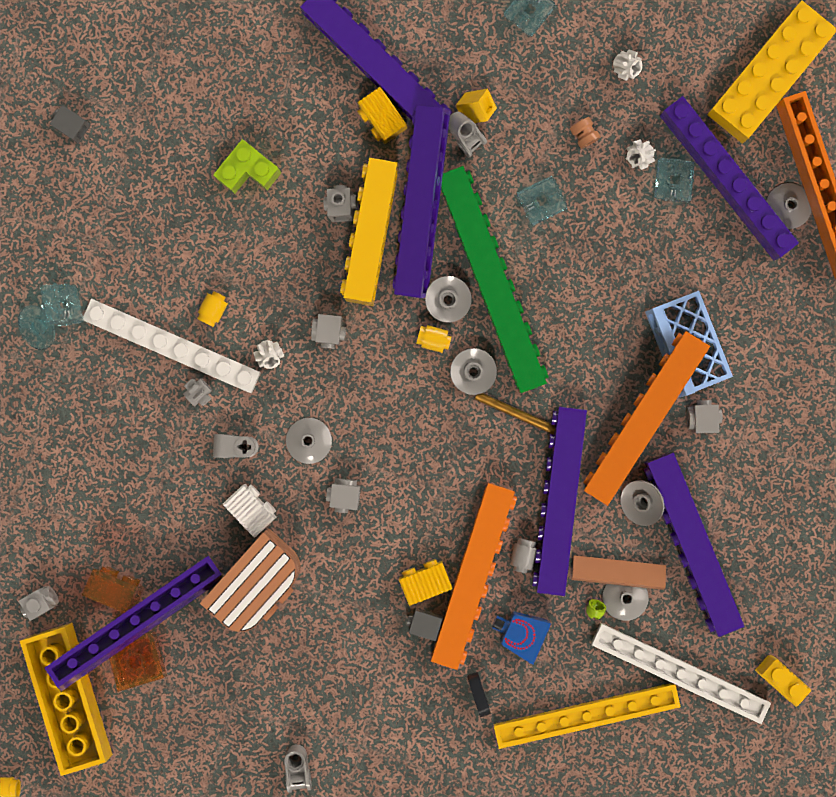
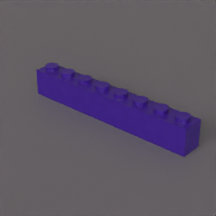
M306 0L300 6L302 14L377 87H381L387 97L411 120L417 105L442 107L450 110L444 103L440 105L434 99L436 96L428 87L423 88L418 83L419 79L413 72L409 71L407 73L401 67L403 65L402 62L395 55L390 56L385 51V45L379 39L374 41L368 35L370 31L361 22L357 24L352 19V13L343 6L341 8L335 3L337 0Z
M683 96L660 115L661 119L773 261L781 258L799 244Z
M417 105L416 111H414L412 116L414 131L409 141L411 157L408 159L406 166L408 182L404 185V196H406L405 206L401 210L402 229H400L398 234L400 249L395 259L397 274L393 278L395 295L425 298L430 284L451 112L446 108Z
M557 407V411L552 412L551 425H555V432L550 434L548 448H552L551 457H547L546 471H549V479L544 480L543 494L547 495L546 503H542L540 509V517H544L543 526L538 528L537 540H541L540 549L536 550L535 563H538V571L533 572L532 586L536 587L537 593L565 596L587 410Z
M668 452L644 462L646 468L643 469L647 481H652L663 497L664 512L662 519L666 525L669 524L672 533H669L673 545H678L681 554L678 555L681 565L683 568L687 567L690 575L687 576L689 585L692 590L696 588L699 596L696 598L699 609L701 611L704 610L707 615V619L704 620L710 633L713 632L716 636L721 637L745 627L675 454Z
M207 556L45 667V670L57 688L63 691L215 586L222 579V574L210 557Z

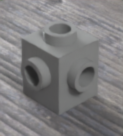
M336 185L333 189H327V197H324L323 204L324 210L327 211V217L331 222L353 221L354 209H358L357 195H354L352 190L345 185Z

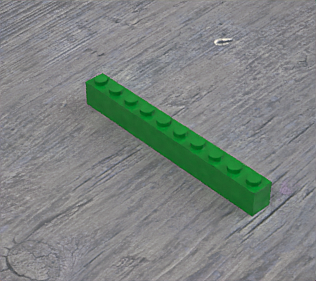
M464 166L443 173L441 191L518 392L521 394L547 384L546 379L549 376L545 366H540L537 359L540 356V352L536 343L532 344L529 338L532 335L528 322L524 323L521 314L524 313L519 300L515 301L512 293L515 292L514 284L511 278H506L504 273L507 270V266L503 257L499 258L496 249L499 248L494 235L490 236L488 227H491L486 214L482 215L479 208L482 205V201L478 192L474 193L471 184H474L470 171H465Z

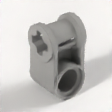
M455 112L451 114L449 130L456 139L460 149L470 158L472 152L481 144L485 145L487 140L476 124L463 113Z
M214 434V458L252 457L258 452L259 445L253 437ZM246 441L248 445H251V449L247 450V452L245 449H242V444H246Z
M292 745L284 759L287 792L291 793L292 790L304 788L312 790L311 772L306 749L301 745ZM297 754L302 760L295 762L290 756Z

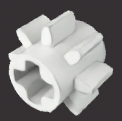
M628 50L626 53L621 51L615 57L613 67L614 72L618 73V78L627 81L629 77L634 79L639 75L642 70V58L637 57L638 52Z
M639 139L634 141L632 146L626 148L628 151L626 160L629 161L632 168L639 166L642 170L647 168L648 164L655 162L653 157L656 150L650 145V141L642 143Z
M270 340L258 344V351L253 352L259 367L264 366L267 369L277 367L280 364L279 358L284 357L278 342L273 343Z

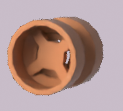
M590 117L577 122L570 128L572 135L578 139L580 149L586 148L601 138L599 132L592 127L593 122Z

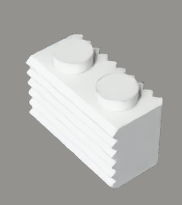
M243 484L223 503V506L255 538L277 518L274 514L276 510L269 502L263 503L258 498L260 493L253 485L247 486Z

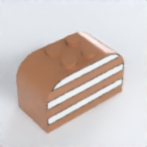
M267 529L200 604L228 629L237 632L251 630L262 619L267 622L279 608L276 603L279 601L283 604L294 591L291 586L297 580L301 569L299 557L273 531Z

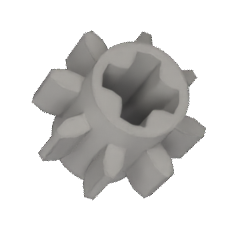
M202 378L198 381L191 379L184 385L187 391L183 394L193 406H196L198 403L204 406L212 399L208 395L212 392V389Z

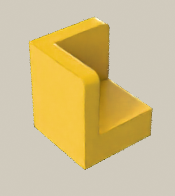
M488 89L466 92L455 105L458 112L463 113L474 123L488 121L497 109Z

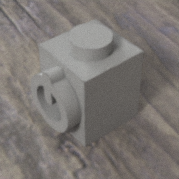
M318 314V318H313L311 340L321 343L320 348L334 349L335 345H340L341 340L345 341L346 327H342L343 317Z
M698 400L697 405L687 407L686 425L687 429H691V433H719V423H722L723 420L722 410L719 409V405H712L711 400Z
M335 478L332 488H327L326 501L330 502L329 507L335 508L334 512L348 513L349 509L358 510L361 486L357 485V480Z
M44 586L19 600L21 605L20 611L24 617L31 621L58 606V596L52 587Z

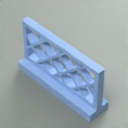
M699 291L645 312L662 357L665 353L670 355L675 348L671 344L675 339L674 333L676 328L701 338L703 342L712 343L715 348L712 357L707 354L704 356V358L710 360L707 370L704 371L699 368L695 370L704 375L701 384L694 387L690 377L678 397L690 395L698 390L733 377ZM691 298H695L698 305L695 313L684 309L687 301ZM672 307L679 311L675 321L667 318L664 309ZM682 313L693 317L689 328L678 324ZM697 320L705 323L706 330L703 335L693 331ZM714 362L722 366L725 375L717 377L710 374Z

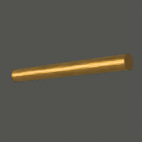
M484 393L478 394L475 397V400L550 434L555 432V425H551V423Z

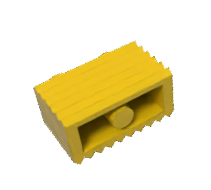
M378 87V89L358 101L360 109L357 112L364 122L369 121L373 128L370 131L377 141L382 140L386 144L407 129V124L381 87Z
M433 559L423 564L425 568L416 571L414 567L402 572L403 576L399 577V582L409 606L453 589L442 561L437 562L436 559Z
M768 655L755 669L762 678L796 707L811 692L810 687L803 683L800 678L773 655Z

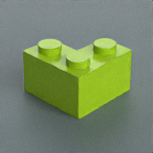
M242 139L213 176L236 194L249 176L268 190L280 176L281 171Z

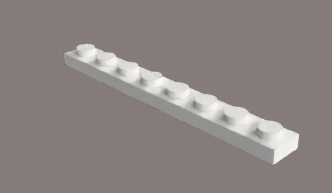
M94 299L90 300L82 319L249 393L253 392L261 374L257 370Z
M600 623L591 642L592 646L757 723L762 724L771 705L768 700L605 624Z

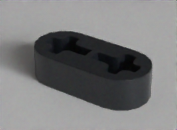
M479 673L467 675L480 718L490 715L491 711Z

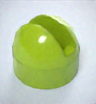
M596 599L590 600L586 608L588 617L591 619L594 617L595 620L602 618L606 611V605Z

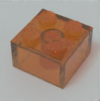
M102 566L101 569L93 568L82 596L125 613L138 604L145 586L140 585V579L130 575H123L121 577L118 575L120 571L108 566Z
M156 632L142 635L109 658L118 692L167 677Z

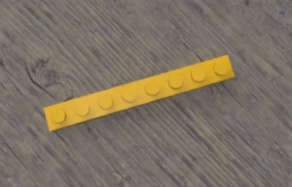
M670 683L493 725L498 747L501 749L680 708L681 706L676 685Z

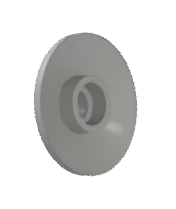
M784 183L775 187L766 200L788 229H794L803 225L812 212L804 188L794 183ZM788 201L794 202V209L788 207Z
M444 276L433 281L428 287L425 304L427 310L435 319L446 323L455 322L463 318L469 311L471 293L468 286L459 278ZM445 296L452 298L451 304L444 303L443 299Z
M475 348L467 349L459 353L453 360L450 370L451 379L454 385L463 393L478 395L486 392L494 384L497 376L496 364L487 352ZM470 368H476L478 370V374L476 376H471L469 374Z
M303 418L296 421L289 428L286 435V446L290 455L295 460L305 464L321 461L329 453L332 445V437L328 427L315 418ZM309 436L312 438L311 445L304 443L305 437Z
M636 480L626 485L623 489L620 499L621 507L629 520L641 526H649L656 523L662 517L664 500L660 491L653 484L643 480Z
M606 584L602 600L606 605V611L612 617L622 621L636 619L645 611L649 595L647 588ZM625 595H630L631 597L628 603L623 602Z

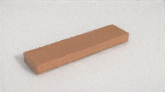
M574 555L571 580L664 590L666 586V565Z

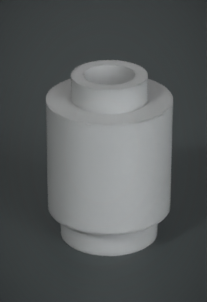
M518 538L517 543H514L510 565L514 566V571L527 573V569L532 570L537 550L535 548L536 542Z

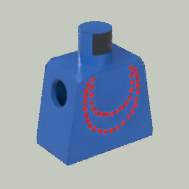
M513 611L509 620L496 616L492 629L503 633L500 642L504 647L533 665L551 623L547 619Z

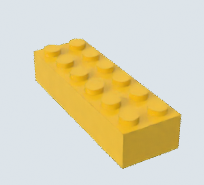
M801 0L707 115L743 144L836 33V27Z
M369 158L368 164L364 163L362 178L365 183L364 187L359 188L357 201H359L360 210H355L353 219L356 232L351 233L349 241L352 254L351 257L347 256L345 270L348 275L347 280H342L340 293H342L343 298L347 302L374 306L398 176L397 162Z
M73 623L36 633L20 640L60 775L63 776L107 762L113 754L88 673L61 691L45 670L46 666L79 644Z

